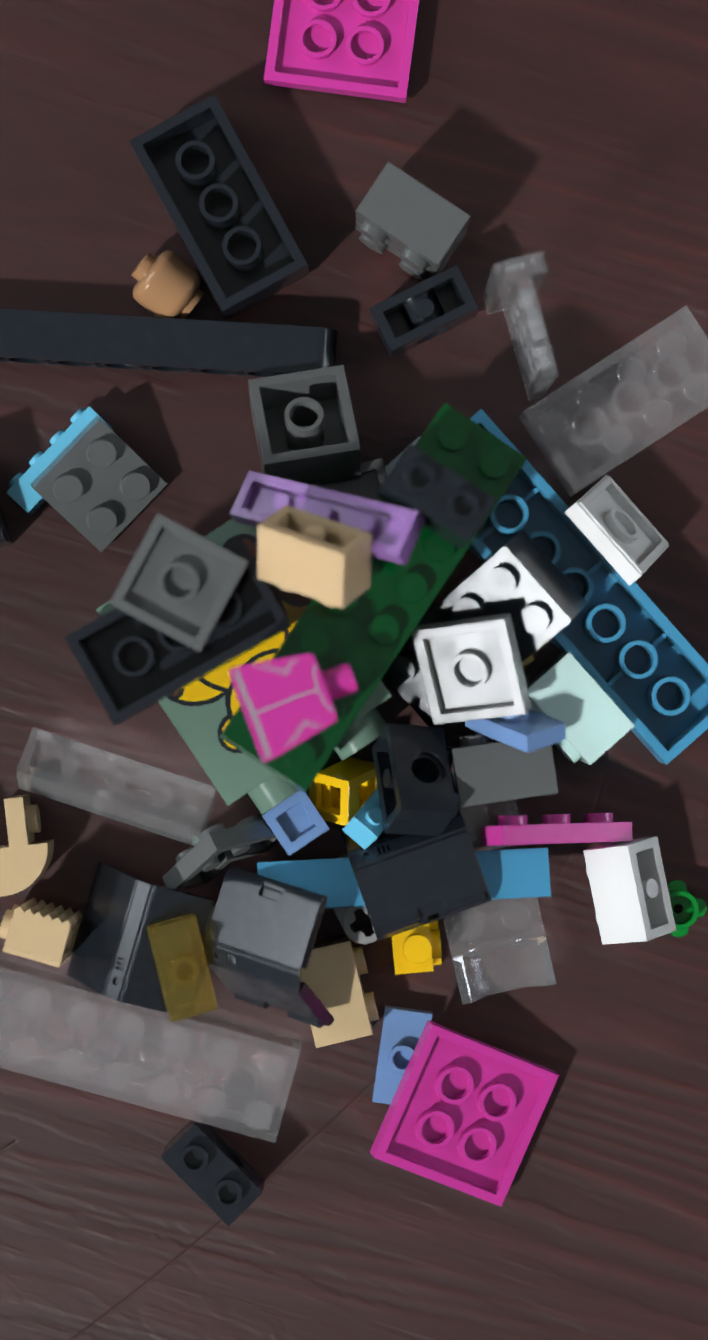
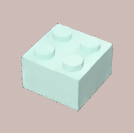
M570 652L560 653L526 683L532 707L530 710L565 722L566 739L554 745L573 763L580 759L582 762L591 765L634 727L633 723Z

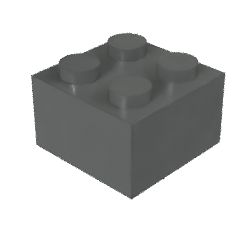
M390 162L386 164L356 209V230L361 232L359 240L379 254H383L385 249L402 259L398 265L404 271L421 281L425 275L430 278L443 270L465 237L470 220L469 214Z
M344 365L248 380L250 409L262 474L308 485L361 476V447Z
M475 732L458 735L459 744L449 746L452 752L454 785L459 793L460 807L558 793L551 745L526 753Z

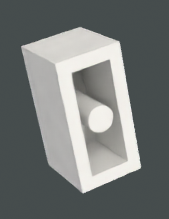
M657 836L633 839V841L609 842L583 850L602 945L649 941L676 931Z

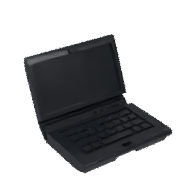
M460 809L457 816L451 820L440 836L388 834L383 830L366 849H363L342 830L345 826L338 824L378 941L492 901ZM439 913L438 916L429 919L427 918L428 916Z
M99 861L67 975L116 1001L174 1015L191 1017L207 965L204 959L202 964L201 961L204 954L205 938L217 900L156 884L152 885Z
M230 867L224 877L205 938L204 962L222 983L234 993L236 999L267 1009L269 1006L277 1007L287 1011L288 1017L318 1028L324 1025L330 1026L334 1022L331 1013L306 983L301 982L300 975L301 968H307L326 906L327 896L242 869Z

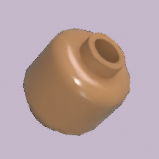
M171 250L162 252L157 258L148 253L131 274L137 280L133 288V298L155 317L184 319L204 294L199 288L202 281L199 272Z

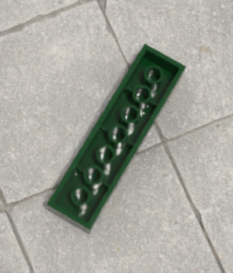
M446 402L436 413L415 447L497 499L470 543L460 550L423 526L407 565L372 557L371 587L345 608L329 607L322 604L319 600L311 599L271 660L313 653L320 672L348 663L354 675L358 692L332 701L338 718L337 722L265 763L261 762L241 706L219 736L301 792L308 790L528 459ZM381 498L378 500V502L387 503Z

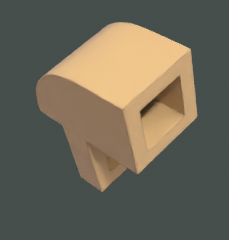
M30 794L11 796L4 799L9 844L0 845V897L16 894L34 884L46 872L52 860L54 839L35 841L34 833L41 832V819L38 805H31Z

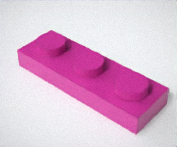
M613 813L584 814L585 823H571L570 814L541 815L542 824L528 825L527 815L498 816V826L480 827L481 846L633 841L632 822H613Z

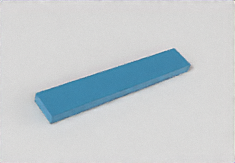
M548 848L475 851L492 900L551 896ZM349 858L257 862L258 875L327 896L325 909L366 907Z

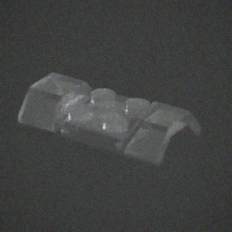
M515 800L468 807L459 806L475 851L526 849V845L481 846L480 827L498 826V816L519 815ZM537 898L492 900L443 918L463 1005L492 994L524 987L556 984Z

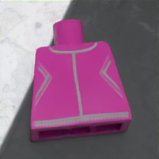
M313 653L237 666L228 672L262 763L276 758L337 722L338 718L332 701L358 692L354 675L348 663L320 672Z

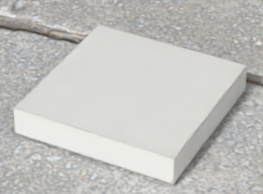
M604 476L564 512L629 586L641 577L669 547L667 540L610 476Z

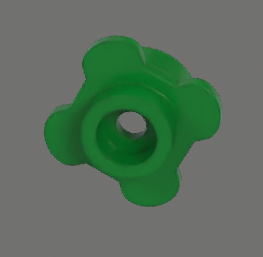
M672 880L667 886L676 931L670 934L674 937H683L688 933V927L693 925L698 917L705 915L707 906L703 899L694 898L687 891V886L683 881ZM676 904L682 906L680 913H675L673 910Z

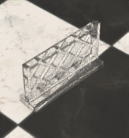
M543 251L493 264L483 294L487 315L504 311L529 402L542 399L558 376L537 300L538 291L548 272Z

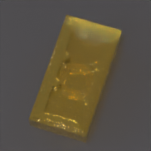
M191 913L146 926L169 1020L175 1022L218 1009L196 916Z

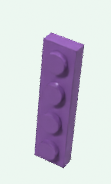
M248 471L230 511V515L238 523L258 528V524L288 505L372 533V557L407 565L425 523L424 517L416 510L253 471Z

